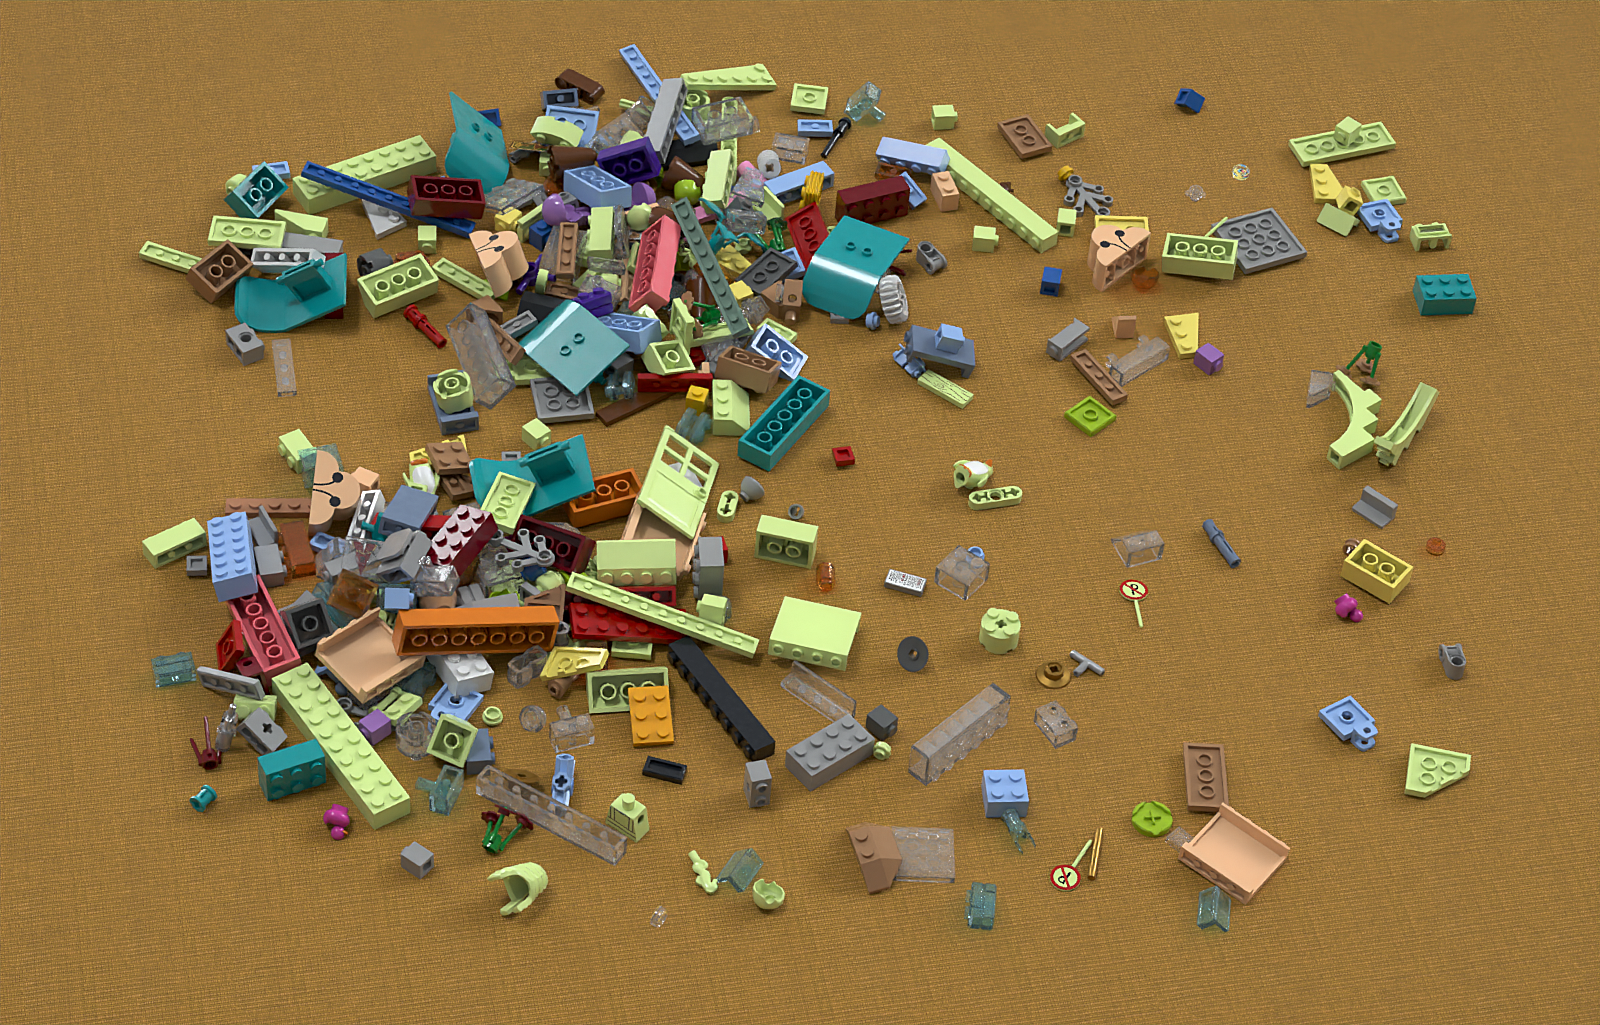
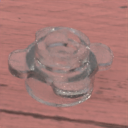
M1192 185L1189 190L1185 191V195L1189 196L1194 202L1206 196L1203 188L1199 185Z

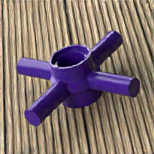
M540 254L535 262H527L529 268L521 276L523 280L516 289L517 294L521 295L527 286L536 285L539 268L546 259L544 254ZM548 274V281L555 282L557 279L556 275Z

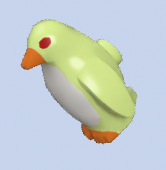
M427 458L411 461L409 464L410 479L403 473L406 486H408L409 482L427 485V493L435 495L440 482V475H437L436 471L434 475Z
M992 459L984 463L967 460L956 462L953 465L956 469L954 471L955 487L965 486L968 489L983 487L988 478L993 474Z

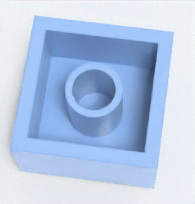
M1024 769L984 770L981 788L986 818L1026 817L1029 798Z

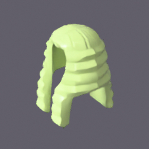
M532 862L497 870L487 878L490 882L499 879L504 881L511 901L500 909V914L503 916L526 909L538 897V894L542 893L543 889H546L548 884V876L545 870L540 865Z

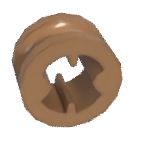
M1354 538L1347 539L1342 548L1344 554L1349 556L1360 542Z

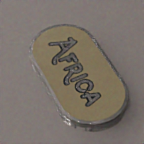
M622 204L614 206V231L617 236V247L620 257L628 259L630 258L629 227Z

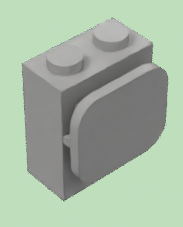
M410 528L392 533L387 537L377 555V559L382 563L376 575L389 586L414 579L433 542L420 530L413 532Z

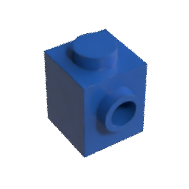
M543 219L529 227V244L541 252L554 244L555 228L548 225Z

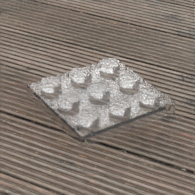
M516 178L508 179L504 185L497 186L492 189V192L484 194L486 202L484 211L505 215L544 192L543 184Z
M891 827L902 858V863L892 881L955 883L953 829Z

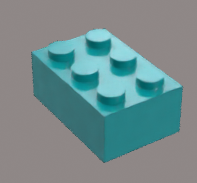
M263 161L223 200L240 218L258 219L289 187Z
M1469 274L1416 275L1413 294L1420 315L1473 314L1477 298Z
M317 739L257 757L259 785L267 801L279 799L283 796L326 783L325 755Z

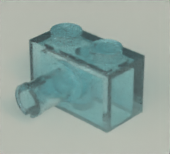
M868 81L847 99L844 113L856 122L869 113L880 122L886 115L885 112L876 107L882 90Z
M444 764L436 782L418 777L415 789L430 793V811L447 816L450 815L464 786V770Z

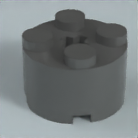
M382 248L361 254L357 258V269L360 276H365L393 265L391 255H386Z

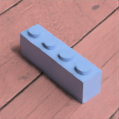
M882 137L876 151L879 163L884 166L891 165L899 169L906 168L914 172H925L930 175L932 173L944 172L950 160L946 149L888 137Z
M824 161L765 181L763 182V187L766 186L782 204L802 198V187H806L804 186L806 175L810 176L812 170L814 172H824L822 190L833 187L834 172Z
M385 588L384 610L398 612V609L413 608L414 593H410L409 588Z

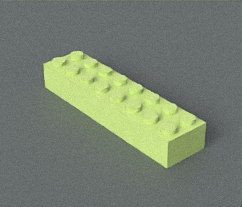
M418 135L329 165L326 168L387 189L408 182L411 175L425 176L436 172V155L424 139ZM301 175L292 178L293 195L308 215L358 199V197L303 178Z

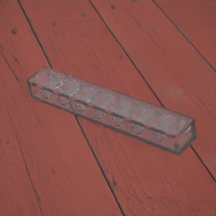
M487 765L476 777V794L501 807H507L510 811L525 814L532 823L598 858L616 866L626 854L627 837L504 772Z

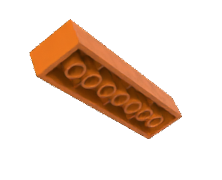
M554 606L398 609L392 642L397 656L551 652L560 621Z

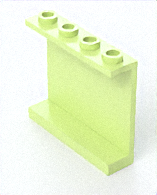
M785 596L769 639L768 654L845 671L855 633L859 631L861 612Z

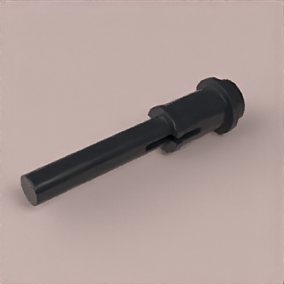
M843 117L839 120L838 126L833 131L834 135L820 154L822 158H827L839 138H842L845 132L851 128L852 124L849 118Z

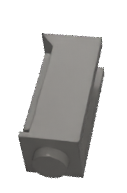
M1074 318L1073 324L1067 326L1053 338L1048 339L1046 353L1060 362L1088 341L1084 334L1089 331L1090 327Z

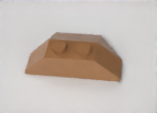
M868 822L847 827L846 832L869 895L889 889L902 863V858L890 827Z

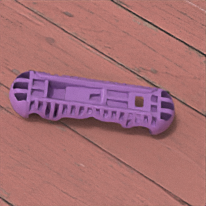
M642 182L635 183L632 188L631 207L624 208V211L631 210L634 205L656 203L653 189L648 184ZM558 194L550 195L543 202L542 217L548 225L557 226L558 228H560V222L578 223V226L589 225L588 215H591V207L575 208L571 204L564 206L562 198ZM614 210L616 221L621 220V210Z

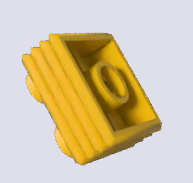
M812 170L810 176L806 175L804 182L806 187H802L801 197L804 200L800 201L799 210L814 201L819 206L824 172H814Z

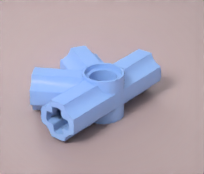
M562 753L556 756L555 775L552 779L550 811L558 816L568 813L570 796L573 794L575 760L574 756Z

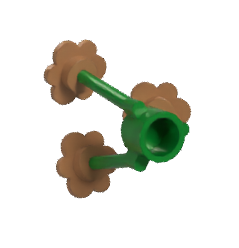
M691 291L682 294L681 301L687 306L688 311L692 309V305L706 309L702 312L701 317L694 318L693 338L703 337V328L718 325L721 319L720 311L715 308V305L694 302Z
M1369 341L1368 345H1363L1361 351L1347 366H1340L1338 364L1335 367L1351 380L1350 368L1356 362L1355 365L1362 372L1370 374L1366 378H1361L1360 381L1379 386L1380 382H1377V378L1374 375L1382 355L1380 353L1382 346L1375 341ZM1365 352L1364 355L1367 357V359H1359Z

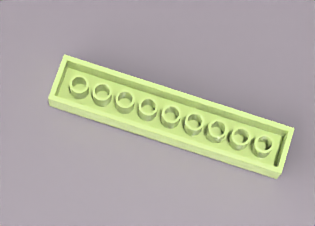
M308 663L272 678V694L277 696V701L306 740L317 739L325 755L327 768L374 830L410 813L409 795Z

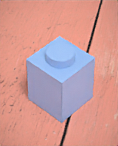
M941 323L935 334L936 349L957 354L959 348L964 345L965 337L963 336L962 328Z

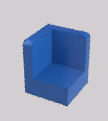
M1181 88L1174 104L1179 107H1188L1194 112L1199 113L1205 97L1192 89Z
M1044 267L1040 294L1058 297L1062 269Z

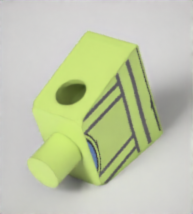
M623 793L610 805L605 821L607 825L636 843L649 831L647 808L636 801L633 794Z

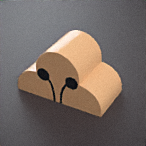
M1101 225L1093 230L1087 264L1094 271L1092 283L1097 290L1103 292L1146 260L1151 232L1139 227L1122 230L1113 225Z
M476 231L469 234L479 263L495 298L505 294L512 287V281L523 276L529 268L517 234L512 231H502L496 234H492L489 231Z
M317 450L307 536H315L317 532L326 533L330 529L333 520L342 521L353 516L360 497V485L357 479L347 472L339 471L337 460L330 453Z

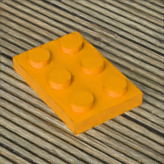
M668 685L628 688L633 747L674 744Z

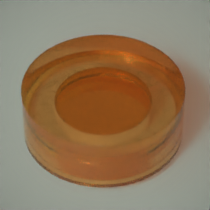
M1430 538L1426 544V551L1433 556H1440L1444 553L1446 544L1440 538Z

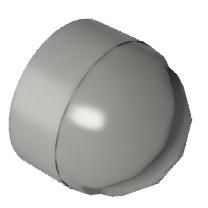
M793 504L789 507L788 514L792 519H800L804 515V508L800 504ZM798 507H799V508H800L799 513H798L797 516H795V514H796V512H797V509H798Z

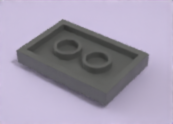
M770 247L735 279V283L742 280L751 288L754 295L760 298V293L777 281H783L798 267L797 261Z

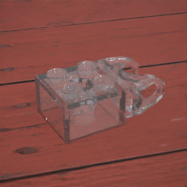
M625 112L595 132L592 139L584 147L600 152V150L620 145L623 135L629 130L638 132L642 137L645 134Z

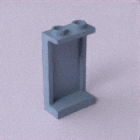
M912 325L910 330L906 331L904 335V342H906L904 354L906 355L907 362L911 363L913 357H920L961 368V376L969 378L975 367L974 340L965 338L964 345L955 354L936 349L935 334L937 331Z
M439 374L428 375L427 389L441 434L449 435L479 430V415L477 411H474L473 405L452 414L445 413L438 406L433 382L437 380Z
M401 485L381 517L378 533L389 536L394 532L410 528L413 532L421 530L429 515L435 513L439 496Z

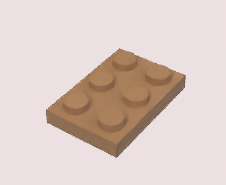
M1028 114L998 122L997 128L1021 159L1052 151V144Z

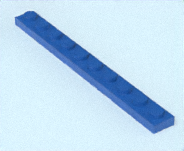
M307 161L301 172V177L466 238H470L469 234L473 232L476 225L475 222L464 218L412 216L408 197Z

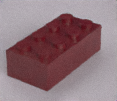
M410 176L407 195L412 216L482 219L486 202L481 179Z
M901 175L838 190L835 219L839 223L845 215L872 224L908 215L910 187Z
M460 505L431 540L433 543L420 566L424 575L455 583L499 529L492 513Z
M523 514L520 515L511 539L512 542L522 545V542L518 539V531L520 529H527L530 534L531 548L538 552V548L534 546V538L542 535L546 539V549L550 550L555 556V562L550 567L563 570L569 574H572V572L577 574L585 573L596 541Z

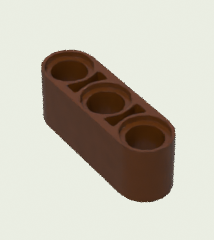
M569 68L555 78V84L560 90L577 88L578 99L590 105L594 104L605 94L601 84Z

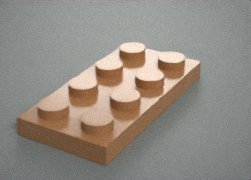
M1184 742L1182 749L1187 811L1219 812L1222 803L1229 806L1224 744Z

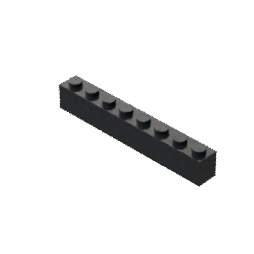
M688 635L668 644L667 659L669 663L673 664L677 668L679 675L686 679L691 690L699 695L700 701L707 705L712 716L720 721L722 728L729 732L734 743L738 744L743 750L744 755L750 758L752 762L774 755L776 741Z

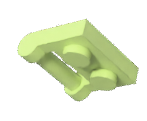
M395 686L390 691V694L378 705L372 706L368 713L370 714L378 708L391 720V725L398 726L419 708L423 702L421 697L404 692L400 687Z

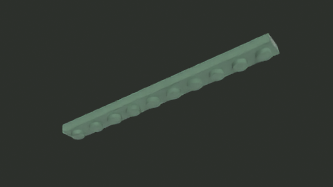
M685 197L672 204L673 212L732 336L736 339L751 331L689 200Z

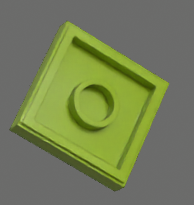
M1088 396L1064 413V418L1090 437L1116 421L1117 415L1091 396Z

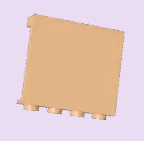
M640 489L621 540L675 539L676 580L680 581L683 575L687 576L691 569L689 562L694 559V545H698V537H701L699 533H702L707 522L704 521L706 513L702 514L694 538L691 540L650 510L637 504L636 501L640 495Z
M380 607L367 611L361 618L352 620L346 627L337 629L327 638H322L317 643L315 656L362 704L422 668L426 655H396L392 642L393 630L379 617Z
M1222 803L1219 812L1190 843L1185 842L1181 846L1178 859L1246 905L1286 861L1290 847L1270 835L1266 830L1252 823L1251 820L1245 818L1233 808Z

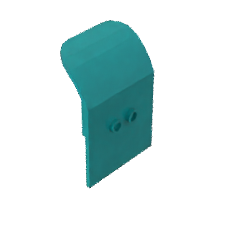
M451 91L449 96L456 131L450 138L451 145L445 157L444 166L446 174L450 178L481 179L485 200L495 198L502 189L509 171V161L502 130Z
M844 215L815 252L808 266L802 287L804 299L814 307L844 318L855 319L860 317L867 310L880 279L907 245L909 238Z
M347 254L339 255L325 263L321 258L318 260L310 259L283 271L282 275L277 277L276 280L251 276L240 278L236 282L235 316L241 324L246 323L254 331L281 333L346 306Z
M568 299L558 305L519 342L526 350L525 355L529 356L575 396H578L592 382L604 385L607 380L603 377V371L630 347L628 343L583 306Z
M583 434L543 447L517 460L495 461L475 458L469 462L474 494L480 507H482L499 471L536 483L535 489L523 512V515L529 517L596 491Z

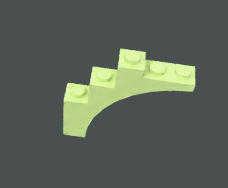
M1338 370L1333 373L1331 387L1344 401L1349 413L1350 425L1341 438L1329 446L1327 459L1338 469H1341L1372 452L1375 439L1371 434L1376 430L1378 418L1375 414L1379 412L1382 399L1370 389L1363 391Z
M1420 382L1412 399L1394 426L1385 435L1377 436L1374 440L1378 450L1376 453L1377 458H1379L1378 462L1389 466V464L1396 465L1403 449H1408L1416 431H1421L1439 395L1437 389Z

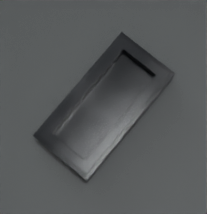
M648 756L642 770V775L682 785L687 765Z

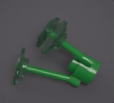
M775 217L762 223V226L767 225L768 230L773 231L775 237L769 242V246L757 232L760 227L759 221H752L744 228L754 234L765 246L766 250L770 247L779 252L786 250L781 231L787 229L788 222L783 221L781 217Z

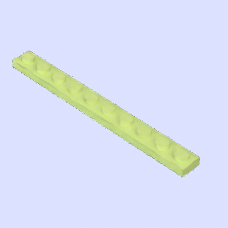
M572 572L565 591L752 659L759 639L575 572Z

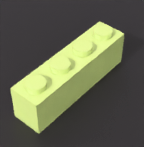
M731 149L711 151L710 158L707 160L708 169L705 172V184L702 186L703 195L700 197L714 203L722 212H724L729 203L736 165ZM700 201V205L702 208L704 207L706 214H714L705 202Z

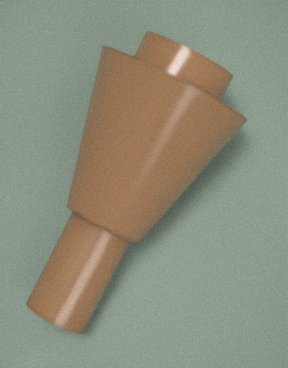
M580 675L550 680L548 682L549 693L556 698H561L572 682L577 680Z

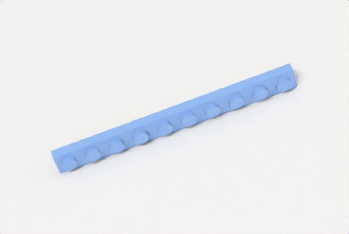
M635 44L620 49V56L655 104L662 81ZM681 111L675 133L684 146L701 139L698 131L685 113Z

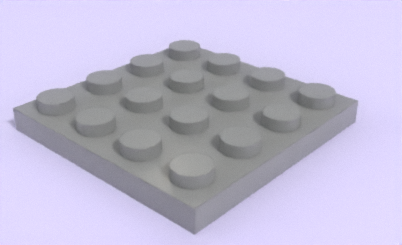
M1273 208L1228 219L1213 232L1217 238L1238 240L1236 263L1244 274L1307 256L1305 248ZM1219 222L1214 223V224H1211V230H1212Z

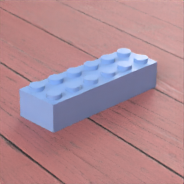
M235 512L229 516L215 517L207 521L212 581L218 601L222 602L257 593L258 586L252 531L246 512Z

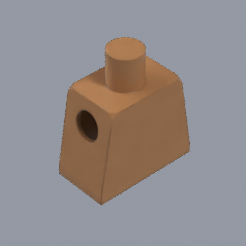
M785 279L781 319L785 320L787 325H794L796 321L800 320L803 280ZM794 295L796 299H790L789 296Z

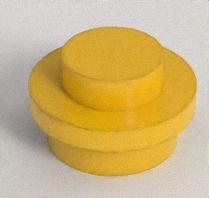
M1068 165L1061 168L1057 172L1058 179L1066 181L1069 176L1073 175V168H1070Z

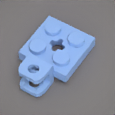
M1383 199L1363 203L1357 214L1370 232L1378 230L1379 237L1385 243L1398 241L1399 235L1396 230L1401 229L1403 219L1389 200Z
M445 683L428 704V710L432 711L430 731H435L441 714H451L467 721L482 703L484 695L472 691L470 695H459V698L455 699Z
M1351 696L1319 710L1318 716L1343 741L1351 738L1350 742L1361 751H1366L1375 746L1373 737L1377 736L1378 733L1374 726L1375 719ZM1366 741L1368 744H1362L1361 742Z

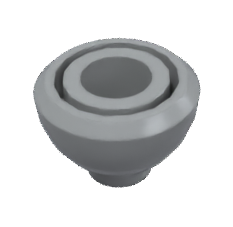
M750 476L744 477L741 482V492L739 493V496L744 501L757 500L765 495V491L759 482Z

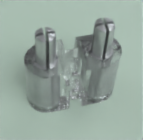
M233 703L230 704L229 710L223 713L221 723L217 727L216 732L218 734L215 748L218 751L227 752L231 747L233 737L236 736L238 714L235 712L236 704L234 706Z

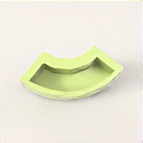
M540 116L537 117L530 134L541 144L577 147L584 131L569 121L563 123L555 120V117Z

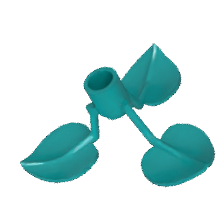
M699 198L698 201L705 202L719 218V221L716 222L717 226L711 235L712 238L708 241L715 255L722 247L725 248L732 242L739 244L738 239L743 236L750 238L759 245L763 254L767 251L761 241L746 229L743 230V233L735 236L722 224L723 218H726L723 212L709 200ZM719 228H720V231H721L722 235L719 234V233L716 235V233H717V231H718Z

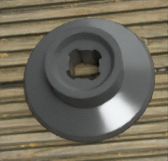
M910 636L900 642L897 649V657L904 669L910 672H917L923 669L928 661V648L923 640Z

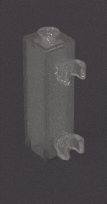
M1142 335L1138 337L1140 343L1136 345L1137 349L1120 359L1111 353L1106 357L1109 361L1105 365L1110 368V376L1123 387L1168 360L1170 346L1158 336L1149 341L1147 336Z

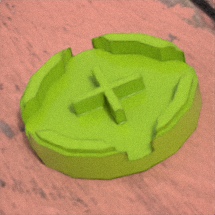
M1151 801V803L1141 802L1132 812L1134 828L1140 834L1147 837L1163 836L1169 832L1172 826L1173 818L1170 809L1157 801Z

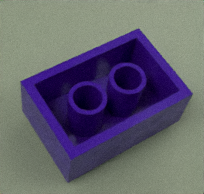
M649 136L600 150L597 157L600 169L629 185L659 176L662 167Z

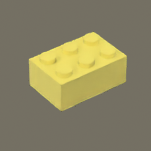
M1364 539L1344 560L1340 576L1390 604L1409 583L1413 566Z

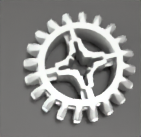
M888 275L881 278L879 292L886 319L892 324L906 321L909 314L908 302L901 280L896 275Z

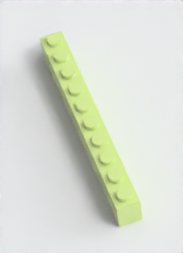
M941 138L926 144L927 146L946 149L950 160L945 171L950 172L955 185L1028 242L1033 248L1043 253L1057 244L1058 231Z

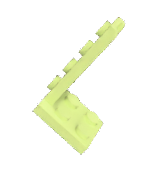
M680 298L673 299L669 332L675 335V340L682 341L688 355H690L691 347L734 339L726 322L703 328V337L694 339L692 334L693 327H695L694 318L690 316L687 306L682 303ZM747 318L745 319L751 331L741 335L740 337L754 335V330L750 326Z

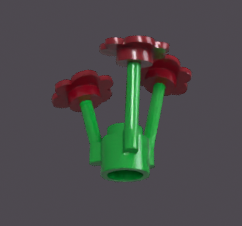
M495 804L494 806L499 808L498 813L500 814L494 811L482 812L481 819L488 823L485 837L482 840V847L494 854L498 850L503 851L506 844L521 828L534 829L533 823L525 814L515 813L508 810L507 807ZM510 813L516 815L515 819L518 825L502 842V836L498 834V831L504 822V817H509ZM492 825H496L493 832H491Z

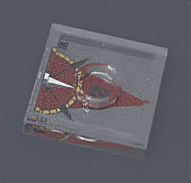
M346 535L340 575L380 581L381 578L376 575V572L382 562L377 559V555L384 542Z

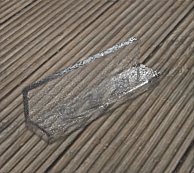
M796 660L792 662L791 673L781 681L780 687L832 722H836L847 714H850L853 718L855 717L856 700Z

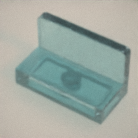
M752 848L736 851L716 879L718 883L729 881L738 893L744 892L764 862Z
M1217 886L1199 892L1197 926L1205 929L1216 924L1222 931L1227 932L1229 931L1231 899Z

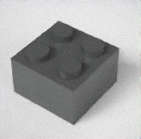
M315 598L280 611L285 628L296 649L317 643L322 638H327L334 633L323 598Z

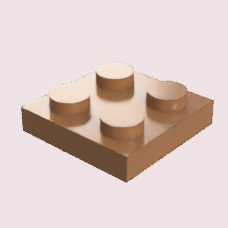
M462 442L426 444L425 451L437 475L470 473L469 462L471 459Z

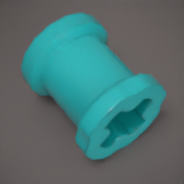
M203 785L201 791L196 796H192L189 802L195 810L203 812L211 801L217 799V794L209 785Z

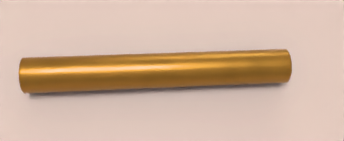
M1100 827L1095 829L1087 876L1088 880L1091 881L1096 878L1104 831Z

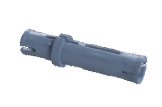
M1212 519L1204 521L1202 527L1209 535L1211 543L1217 546L1231 568L1239 566L1241 560L1226 541L1224 533L1216 527Z

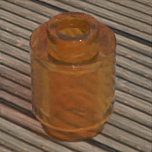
M822 562L815 569L816 585L819 590L829 592L834 589L836 584L835 567L831 563Z

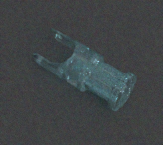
M1011 808L1001 815V819L1003 822H1006L1010 836L1018 850L1023 854L1018 840L1027 838L1031 841L1034 848H1036V844L1025 823L1021 822L1018 817L1019 812L1017 809Z

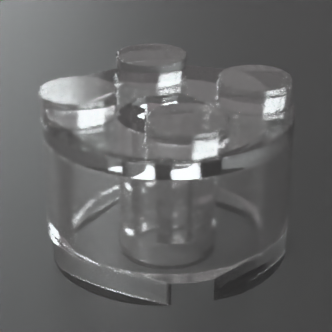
M420 711L419 714H413V712L403 714L396 723V748L399 752L414 761H419L423 757L430 755L426 751L436 728L435 719L428 713Z

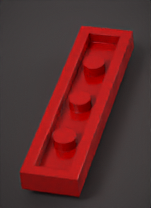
M638 373L637 392H688L691 385L709 389V392H712L713 376L712 373H677L670 375Z

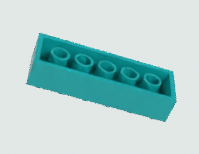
M798 375L739 439L737 456L770 471L829 406L830 390Z

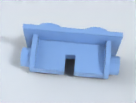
M899 344L900 350L895 351L892 355L894 361L901 367H904L912 377H920L922 371L926 372V364L920 357L917 359L913 357L911 363L907 362L906 355L904 354L905 348Z

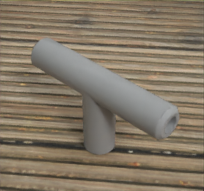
M1075 650L1070 652V657L1081 663L1073 671L1075 676L1079 677L1087 668L1100 676L1104 674L1105 669Z

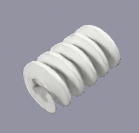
M764 150L757 157L759 172L763 177L771 179L779 175L781 166L778 155L774 151Z

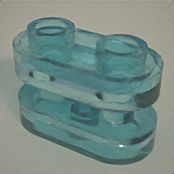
M625 371L624 377H619L618 372L610 373L609 377L606 378V398L609 397L610 401L619 399V394H623L625 399H633L635 390L633 371Z
M689 407L679 421L675 433L682 438H685L686 435L689 436V442L697 445L703 441L705 431L711 428L713 420L710 419V414L704 412L699 417L696 416L697 410Z

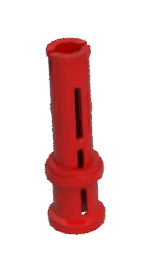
M410 305L404 310L403 316L409 319L415 328L420 329L439 349L447 344V339L428 322L427 316L421 314L416 305Z

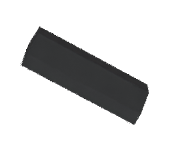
M714 135L700 136L701 140L684 146L680 139L672 140L666 162L661 164L663 171L669 170V165L675 156L680 157L691 167L707 165L711 151L718 150Z
M525 291L520 300L517 316L529 310L539 324L564 300Z

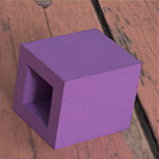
M1207 343L1196 350L1193 364L1206 374L1211 375L1222 368L1224 354L1210 343Z
M377 708L359 720V731L373 746L391 734V720Z

